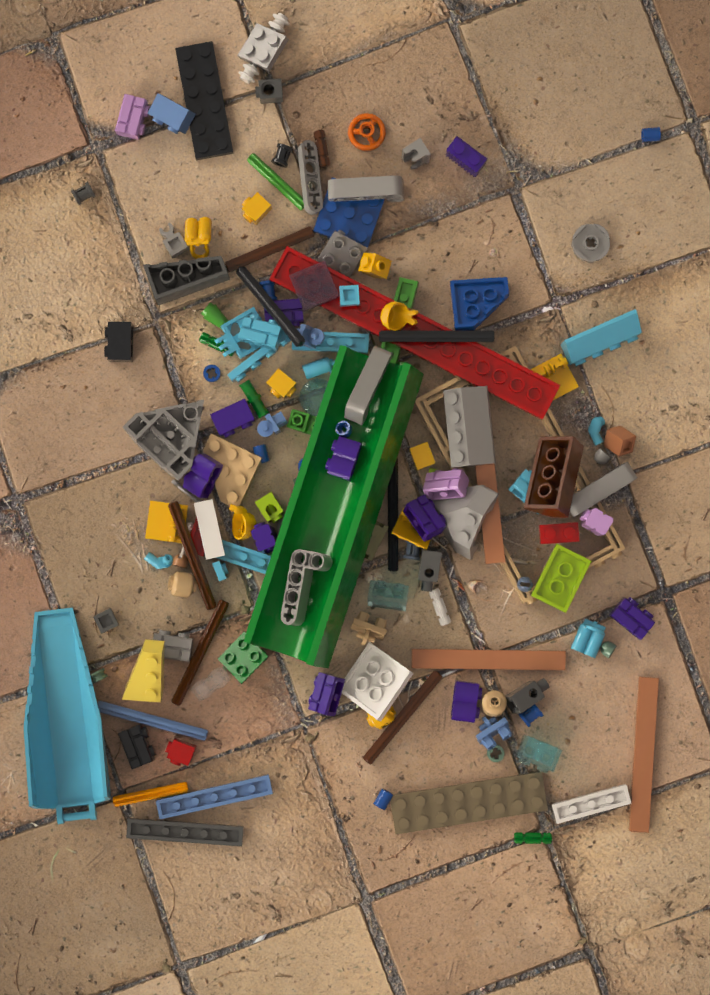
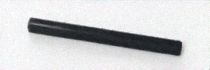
M240 266L236 271L239 278L296 347H302L305 343L304 337L247 268Z
M381 330L379 332L380 342H494L495 339L494 331Z
M398 458L396 459L388 484V571L390 572L398 571V537L392 534L398 520Z

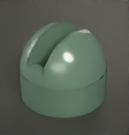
M609 641L604 642L600 651L605 657L610 658L617 645Z

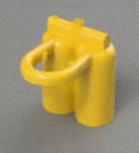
M202 217L199 221L195 218H188L185 221V242L187 246L190 245V253L195 259L206 258L209 255L208 244L211 241L212 221L208 217ZM204 244L203 249H205V253L203 255L196 254L194 252V245Z

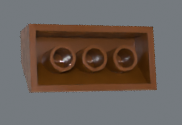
M574 436L539 437L524 509L549 517H569L584 445Z

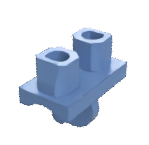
M300 324V328H296L305 339L303 345L308 348L316 349V345L322 344L325 339V334L321 329L313 328L306 324Z
M281 411L274 416H271L269 413L265 415L267 420L261 421L258 424L257 431L262 437L271 436L273 431L277 435L281 433L279 428L288 422Z
M486 716L482 717L484 723L479 726L482 732L477 734L476 738L479 744H483L488 751L493 749L497 744L492 737L499 734L504 741L512 736L508 721L505 717L498 722L495 717L489 720Z

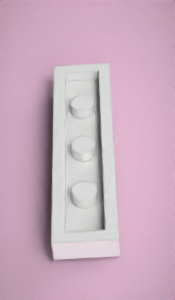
M623 784L551 804L556 823L559 824L632 803L627 785Z

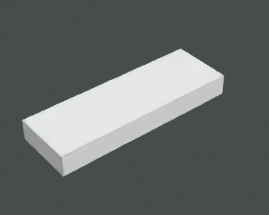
M213 499L194 503L206 560L225 556Z

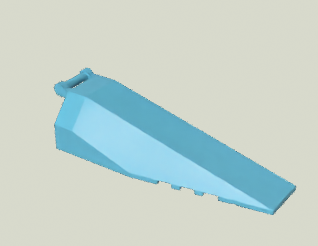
M65 608L35 612L29 685L27 687L28 696L24 718L29 807L33 809H56L58 824H64L65 821L89 818L90 820H97L96 804L111 799L110 780L102 719L74 609ZM89 805V811L63 813V808Z

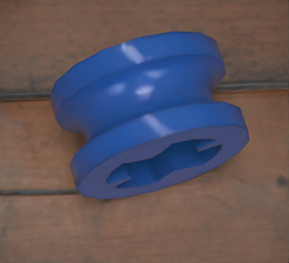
M216 365L206 366L203 371L204 378L208 382L217 381L220 378L219 368ZM211 368H214L217 376L213 377V379L208 378L209 374L206 373L208 369L211 371Z

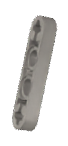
M305 140L298 147L303 204L305 211L308 214L314 215L323 208L318 153L315 143L311 140ZM306 164L312 165L313 173L306 170ZM308 182H312L315 185V191L309 190ZM313 202V204L316 205L317 207L314 208V206H311L310 203Z

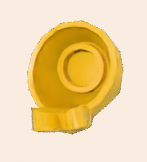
M394 301L385 305L381 311L380 318L382 324L387 329L397 331L407 323L416 325L418 322L412 316L417 315L419 312L408 309L404 303Z
M230 504L229 510L234 512L232 518L234 538L238 540L250 538L252 536L251 531L255 529L254 526L257 524L254 515L247 512V509L243 506Z

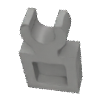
M168 223L170 228L168 232H164L162 228H159L161 236L166 238L163 240V243L173 259L188 251L189 248L180 232L175 233L173 225Z

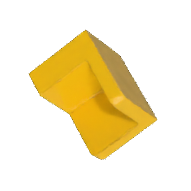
M428 442L409 448L417 471L435 464Z

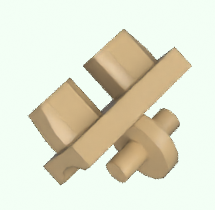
M360 611L357 618H354L350 629L358 631L356 637L363 639L361 644L365 646L366 641L374 643L376 638L383 641L387 632L385 629L387 621L377 618L375 624L372 625L367 623L370 615Z

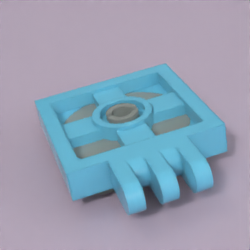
M254 307L220 326L224 335L216 339L215 343L218 344L224 341V344L219 346L220 351L226 347L228 348L223 353L224 357L236 352L238 357L242 359L261 348L260 346L241 342L238 338L244 317H250L251 314L259 316Z

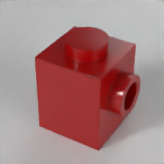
M175 738L173 742L169 741L165 752L168 753L167 758L171 759L170 763L181 766V764L189 766L197 746Z

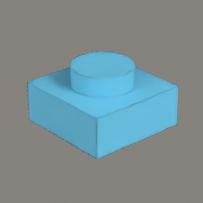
M359 285L339 286L341 307L360 305Z
M221 561L212 563L218 580L227 579L226 574H229L226 564H222Z

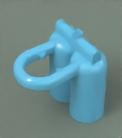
M325 357L303 365L302 368L306 379L308 380L327 372L331 374L335 360Z
M585 619L579 626L571 649L596 658L605 636L604 631L606 627L597 624L598 622L596 621L592 622Z

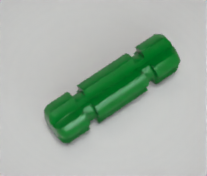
M205 332L201 334L199 339L201 343L209 344L208 346L220 351L219 346L224 344V341L216 344L215 340L218 338L210 337ZM226 347L225 349L221 350L220 352H223V351L225 352V351L228 350V348Z
M516 832L514 833V842L516 844H523V842L525 844H541V842L551 844L552 834H523Z

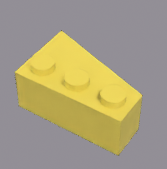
M145 639L126 684L122 700L161 703L164 690L165 641Z

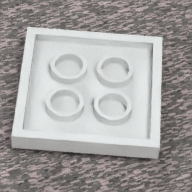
M369 642L344 678L345 683L342 694L381 722L414 673Z

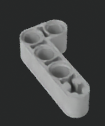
M401 176L328 180L329 201L387 199L389 202L404 201V180Z
M378 346L373 347L346 404L344 418L360 425L364 424L369 412V406L391 361L392 352Z
M628 461L573 494L570 508L573 517L638 478Z
M301 549L295 550L292 553L281 611V620L284 624L300 626L304 622L313 570L328 571L332 567V558L329 555ZM304 555V556H305V560H304V562L302 563L301 559H302V556ZM322 558V564L319 566V559ZM301 574V581L298 582V577ZM298 594V599L295 602V595Z

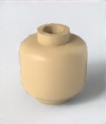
M175 572L173 576L170 575L168 591H171L173 596L188 598L192 592H196L197 582L194 581L191 573Z
M496 690L487 692L482 699L483 712L490 717L501 716L507 707L505 695Z

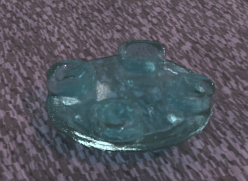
M317 378L310 380L300 391L299 399L301 406L312 416H317L328 384V381L325 379Z

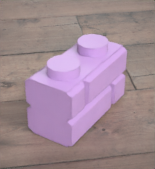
M124 94L115 128L117 135L139 140L140 135H144L146 125L143 122L144 118L149 116L147 113L150 109L146 99Z
M454 468L450 471L436 470L426 474L423 492L431 500L466 497L469 478L463 469Z
M597 508L585 510L579 518L581 526L591 530L590 532L597 536L606 534L613 523L612 517L603 514Z

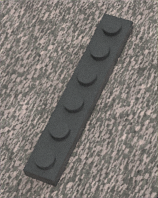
M128 818L126 838L242 846L244 826Z

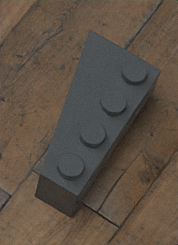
M222 256L143 265L158 305L230 280Z

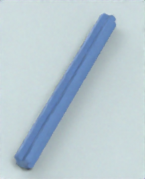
M98 701L100 713L205 741L207 738L208 730L104 701Z

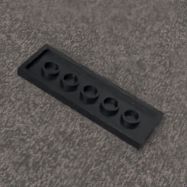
M213 41L175 48L186 108L196 113L190 124L196 161L234 154Z

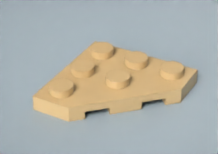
M211 433L203 452L223 464L222 471L215 481L220 501L229 506L230 504L241 506L261 464L262 457Z

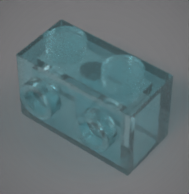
M371 580L368 606L406 612L409 586L400 583L394 584L380 580Z
M524 734L516 756L520 758V763L530 766V763L538 766V770L548 773L549 770L554 772L562 750Z

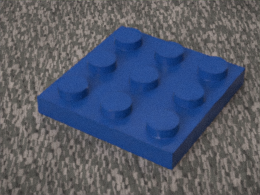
M327 190L323 201V208L318 215L313 231L330 238L334 231L342 230L345 236L366 246L368 250L385 199L333 202L328 200Z

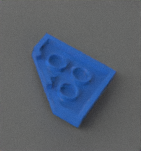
M507 277L450 281L455 331H474L509 297Z

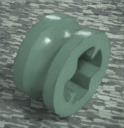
M104 668L90 674L93 684L108 677L107 674H104Z
M496 745L494 748H497V751L499 749L501 751L498 754V758L490 756L493 749L487 750V756L492 762H499L504 758L503 748L500 745Z

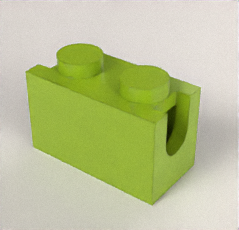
M272 492L255 502L268 523L272 521L275 524L284 518L282 514L285 512Z

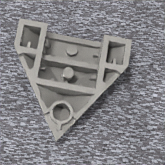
M204 400L155 409L154 411L136 413L122 428L155 463L179 481L192 467Z
M476 485L467 488L466 497L432 500L437 513L445 518L446 527L443 533L455 552L469 560L473 559L479 544L475 540L486 514L493 510L499 493L484 485ZM423 491L419 492L421 496L425 495Z

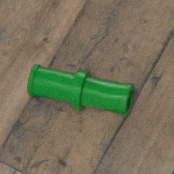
M250 380L239 385L248 399V404L252 405L258 418L269 413L261 400L262 396L256 392Z

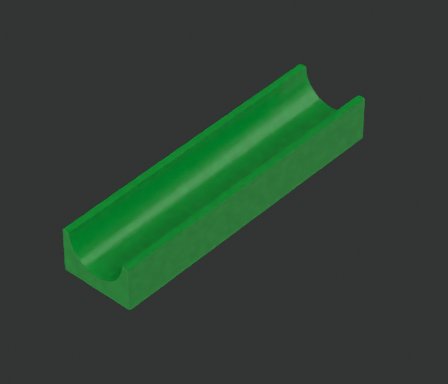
M343 345L339 347L243 641L297 658L311 666L328 669L424 376L422 372L411 364L404 363L399 365L389 363L369 406L366 420L363 425L344 418L346 404L369 356ZM340 421H347L352 426V433L349 437L345 438L362 443L351 481L327 474L328 470L325 469L328 458H332L334 451H331L333 441L338 440L339 435L336 433L335 428ZM343 427V428L341 429V430H343L344 432L347 431L345 427ZM301 549L329 555L332 558V567L328 571L313 570L304 622L300 626L284 624L281 620V611L292 553L295 550ZM304 555L302 556V559H301L302 563H303L304 560H305V556H304ZM322 558L319 559V566L322 564ZM301 574L298 577V582L301 581ZM298 594L295 595V602L298 599Z

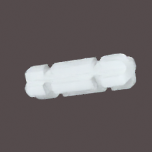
M439 588L433 589L432 592H429L431 599L433 598L432 604L436 615L440 617L438 619L441 626L451 623L449 615L446 614L447 609L443 598H440L441 592Z

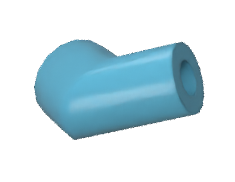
M601 416L593 418L588 428V433L595 446L604 442L599 433L605 424V420Z
M149 552L144 560L156 569H164L172 565L173 557L166 554L157 558Z

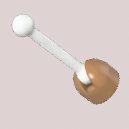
M192 522L187 523L189 532H191L194 525ZM182 547L181 553L174 557L172 565L187 569L188 558L185 555L184 547Z

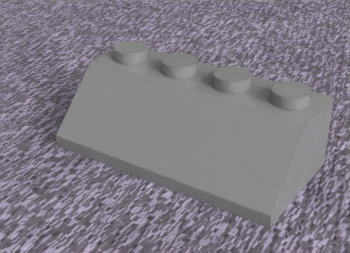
M488 386L443 390L451 468L496 463Z

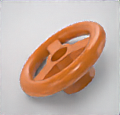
M370 113L356 116L348 127L350 142L356 148L363 151H371L378 148L385 139L386 129L384 123L379 117ZM363 119L371 120L370 122H363L360 125L359 129L354 128L355 125ZM377 123L380 128V136L375 142L373 134L374 126ZM364 129H369L370 133L365 134L363 131ZM354 135H361L367 138L370 145L360 144Z

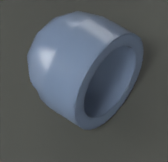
M521 577L517 581V587L522 592H528L532 589L533 582L529 577ZM521 582L530 583V587L520 586Z

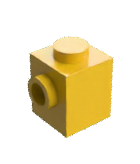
M257 192L252 198L248 197L243 202L242 212L244 214L242 216L250 224L254 222L257 225L270 212L272 206Z
M363 253L358 271L373 278L387 279L392 261L375 253Z
M279 368L266 382L272 388L270 392L278 399L280 397L285 399L287 396L290 398L297 390L295 388L296 382Z

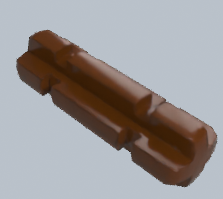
M317 130L314 131V139L317 140L315 145L318 157H320L318 159L319 167L330 166L329 157L327 158L329 154L327 142L324 140L326 138L325 131Z

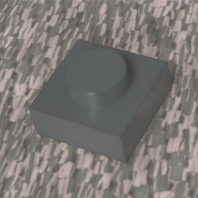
M112 608L93 616L101 634L119 626Z

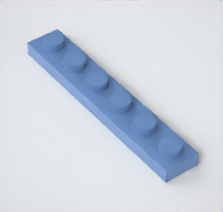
M267 774L157 799L156 805L159 819H165L271 795L273 790L270 776Z

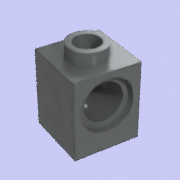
M281 79L258 80L259 86L255 87L256 98H260L261 104L283 102ZM267 88L274 90L271 95H266L264 91Z

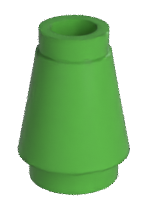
M211 302L201 312V315L204 316L203 319L220 329L221 325L229 321L217 305H213Z

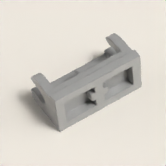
M421 138L402 149V160L404 162L409 161L411 158L413 162L417 161L416 164L411 166V169H416L424 163L428 164L430 161L431 153Z

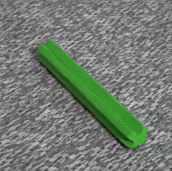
M252 153L247 159L248 163L299 210H303V198L256 154Z

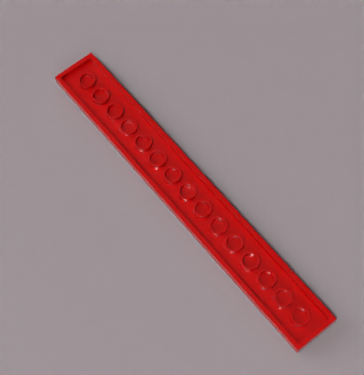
M288 246L285 248L269 278L270 281L378 337L381 330H389L382 324L380 316L385 305L394 302V300ZM359 285L360 305L341 307L339 286ZM420 313L412 316L418 322L416 325L407 323L400 329L453 331ZM390 342L476 387L488 386V393L543 420L561 386L477 342Z

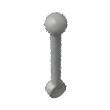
M173 479L171 481L196 503L202 501L183 488L176 480Z

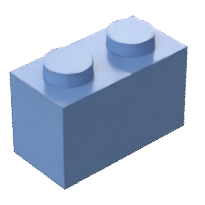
M157 93L147 114L153 116L152 121L162 126L163 123L169 125L167 129L175 134H178L179 131L186 134L196 113Z

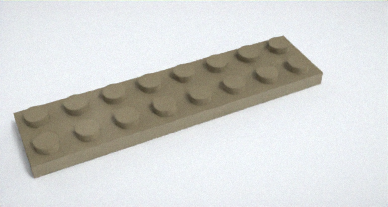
M541 771L394 794L390 800L395 834L548 810Z

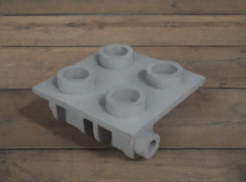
M342 230L334 231L316 261L350 278L363 253L366 252L367 247L345 236Z

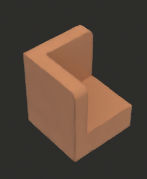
M622 426L607 429L604 447L619 457L632 453L636 435Z

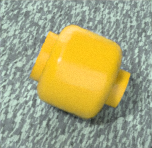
M391 706L381 722L369 713H367L368 717L366 719L371 727L375 726L378 729H383L394 721L396 711Z

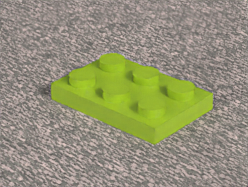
M556 544L530 596L566 613L591 560Z

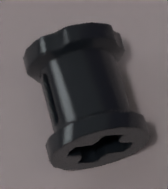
M278 143L276 155L272 158L271 162L277 166L287 168V161L290 153L293 152V148Z

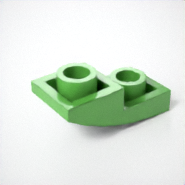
M292 409L287 427L311 435L316 416Z

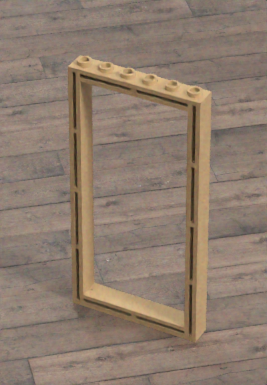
M516 346L500 353V355L527 368ZM458 377L416 398L415 401L416 408L450 470L454 468H451L449 442L430 405L444 398L443 390L464 388L470 384ZM549 408L543 420H541L549 436H564ZM581 466L579 467L576 486L579 491L590 484ZM470 481L468 483V487H472ZM600 502L589 508V510L597 508L603 514H606ZM612 524L607 533L603 535L608 545L585 557L591 560L588 569L593 566L596 569L604 565V560L609 557L613 560L622 555L621 551L625 547ZM504 546L505 562L500 564L521 603L527 602L529 605L537 601L538 599L530 596L536 584L528 592H522L518 589L517 581L521 578V575ZM523 582L520 584V586H526Z

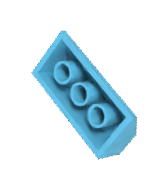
M636 309L564 340L561 343V348L569 366L572 364L579 366L585 363V359L590 356L595 359L603 355V351L606 349H610V351L621 347L620 343L627 341L629 344L638 340V335L642 333Z

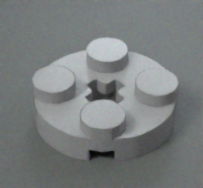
M585 224L574 233L571 247L579 259L593 263L601 260L609 251L610 237L607 230L601 225ZM586 239H595L594 244L596 246L588 247Z

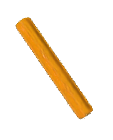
M181 782L117 795L113 797V804L115 807L187 793L189 788L187 782Z

